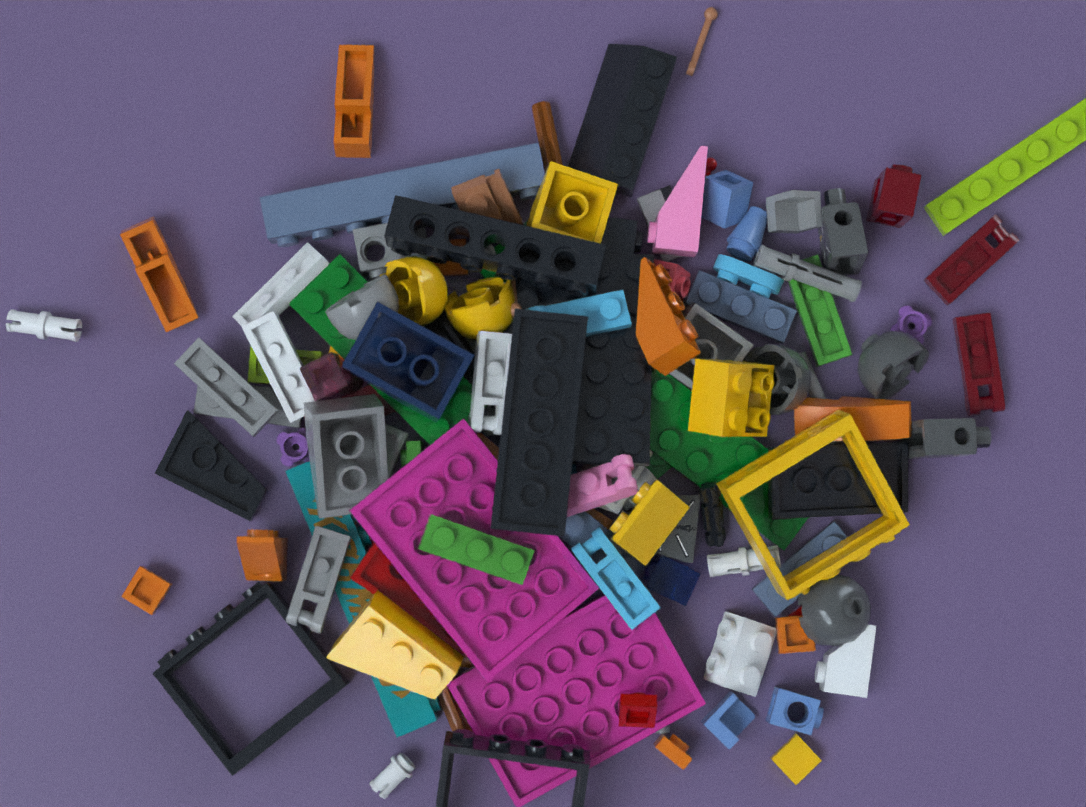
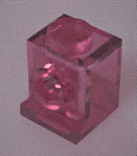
M331 352L299 368L315 401L323 397H331L343 391L344 387L348 385L347 381L351 380L346 369L341 367L343 363L336 353Z

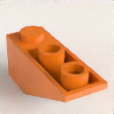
M644 257L640 263L636 338L648 364L666 376L701 353L695 341L699 336L692 323L687 319L685 320L682 314L685 306L680 297L674 291L672 292L669 286L672 279L663 265L659 264L656 266Z
M247 529V537L237 536V546L246 580L287 581L288 538H279V531Z

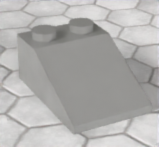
M375 394L304 403L306 439L319 518L351 514L349 510L388 479L384 406Z

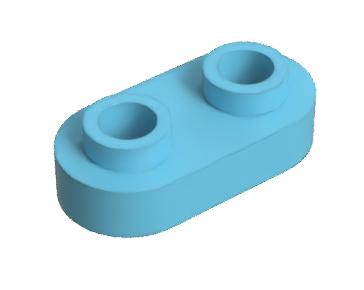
M718 254L713 269L718 272L717 278L734 285L738 281L751 286L749 291L769 298L771 294L778 295L784 282L783 279L770 272L722 254Z

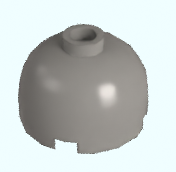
M384 274L364 284V287L356 292L352 291L331 305L325 313L339 333L349 339L356 340L377 302L398 313L399 300L392 283Z

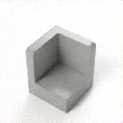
M790 190L766 197L768 233L796 234L822 226L820 191Z

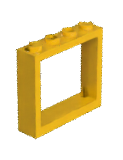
M839 409L716 483L773 587L786 600L794 598L800 593L803 595L807 594L810 591V586L820 580H829L840 573L841 567L851 561L856 562L866 558L871 553L870 549L882 542L888 543L895 540L894 535L910 525L851 414ZM842 437L883 516L783 577L740 497L837 438Z

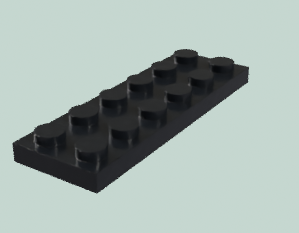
M515 309L490 529L561 537L565 535L588 316Z

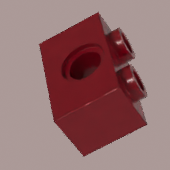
M894 164L891 168L886 167L874 180L866 221L896 228L904 226L914 215L922 175L912 173L913 169L904 165Z

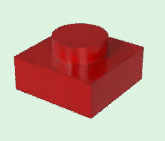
M640 692L631 694L620 693L618 727L655 728L657 695H648Z

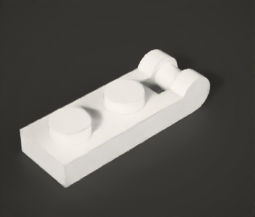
M478 331L471 408L468 417V424L475 433H481V430H491L493 434L501 435L512 334ZM484 405L496 406L494 416L484 415Z

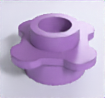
M908 305L901 307L898 311L899 319L891 327V331L909 333L922 344L924 342L923 335L927 327L932 324L930 315L914 311ZM913 323L914 329H909L908 324Z
M300 428L297 432L289 434L282 432L277 436L276 441L280 445V450L283 454L280 459L283 465L290 467L298 461H310L306 428ZM294 444L299 445V449L297 451L293 450Z

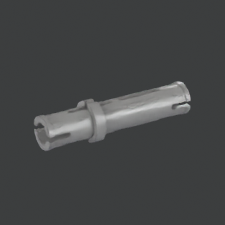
M765 245L759 247L753 266L782 275V279L788 282L793 279L848 299L851 302H855L862 281L800 260V255L794 253L787 255L765 247Z

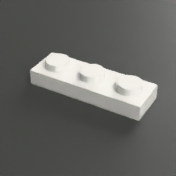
M307 242L232 317L241 326H244L276 310L279 316L290 306L289 303L330 263Z
M276 310L242 326V329L291 423L305 416L304 403L321 401Z

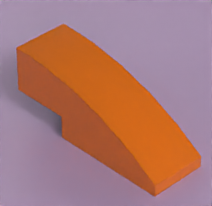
M339 44L333 141L336 157L371 158L374 45Z
M154 216L122 230L120 236L165 331L169 332L199 318L183 278Z
M842 396L838 400L806 397L797 409H794L795 436L838 409L851 414L865 441L902 439L912 436L911 401ZM839 437L834 441H843V439Z

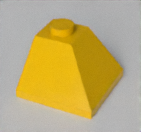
M550 161L533 202L526 226L601 243L618 184Z

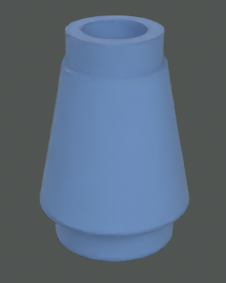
M756 206L750 207L749 211L727 238L728 246L726 249L731 255L744 261H751L756 256L762 244L767 225V212Z

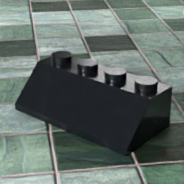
M608 44L568 167L617 183L616 193L632 197L675 67L676 56L646 46Z

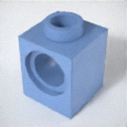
M775 686L765 721L769 724L812 735L813 728L818 729L820 727L824 708L819 707L821 700L815 697ZM794 702H802L805 707V714L798 721H791L787 715L788 707Z

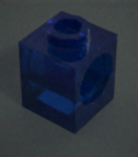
M660 555L657 561L650 560L642 578L648 581L645 586L647 589L686 606L701 573Z

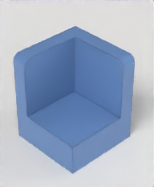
M728 170L706 176L701 218L724 229L738 224L748 211L753 182Z
M729 691L701 722L730 750L739 741L737 736L755 718V714L733 692Z

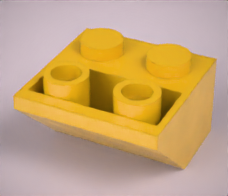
M695 359L688 431L720 437H767L775 365L720 359Z
M655 480L651 486L646 482L643 483L631 499L636 505L629 515L624 511L621 512L609 528L614 533L610 540L644 566L648 564L690 508L658 480Z

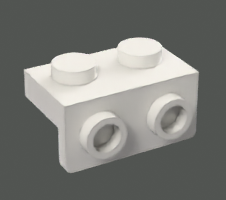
M725 612L717 629V637L711 655L706 662L704 679L722 687L756 697L777 634L776 628Z

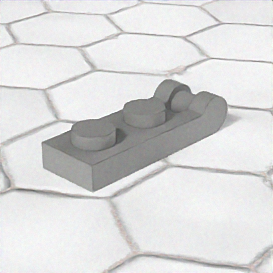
M315 526L286 617V623L294 626L300 623L309 626L310 631L321 634L352 538L351 536ZM305 599L318 603L315 613L303 609Z

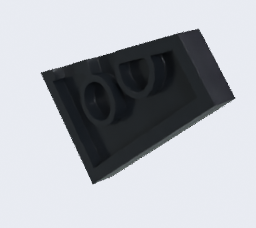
M189 410L186 411L155 474L248 521L253 520L268 491Z

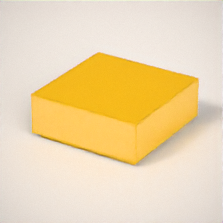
M796 733L770 757L795 785L822 761Z

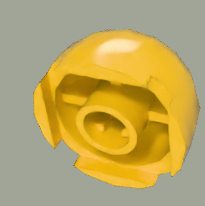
M417 256L387 262L385 265L387 266L386 273L380 274V276L386 274L397 293L399 300L398 313L422 327L434 322L444 311L448 296L446 280L440 269L432 261Z
M500 277L481 279L465 285L468 292L459 297L456 291L447 297L445 313L452 327L463 337L477 340L478 331L503 333L514 320V316L511 314V306L515 302V296L510 280L504 283Z

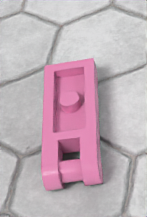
M626 454L618 455L612 458L609 463L572 474L566 517L635 495L638 492L637 481L635 478H632L631 473L634 470L632 456ZM617 477L618 480L612 485L611 479Z

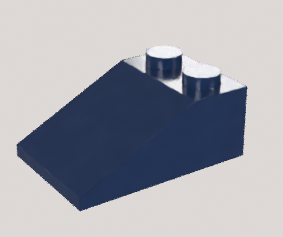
M377 302L341 367L401 404L437 423L474 355Z

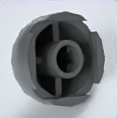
M889 331L879 336L873 334L861 346L863 352L858 360L857 372L860 381L875 399H888L910 383L905 378L913 369L917 373L922 370L928 360L929 351L916 338L906 332Z
M767 344L751 349L742 360V362L775 365L770 415L788 413L797 409L806 399L811 386V374L806 361L797 351L784 345Z
M838 574L829 580H820L810 586V591L807 594L803 595L800 593L798 597V606L802 605L803 616L799 617L800 626L807 637L818 645L839 646L852 642L865 631L870 621L871 605L869 596L864 588L851 577Z

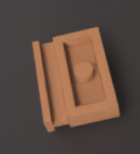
M500 169L494 170L495 174L487 177L481 175L451 187L452 195L459 210L524 225Z

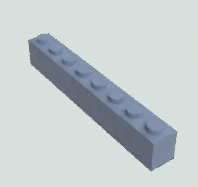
M539 143L260 197L267 239L272 244L277 243L278 247H290L299 244L298 239L312 236L313 241L332 238L333 232L347 230L348 234H353V229L368 227L367 225L388 223L395 195L459 210L452 195L451 187L481 175L487 177L495 174L494 170L500 169L512 197L520 196L521 200L534 199L545 175Z

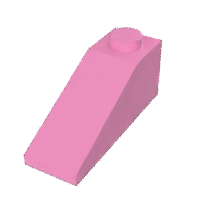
M700 146L660 209L655 222H649L647 243H653L652 253L693 258L698 253L708 146Z

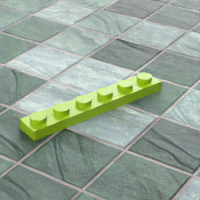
M1086 98L925 205L923 208L943 236L1086 141Z

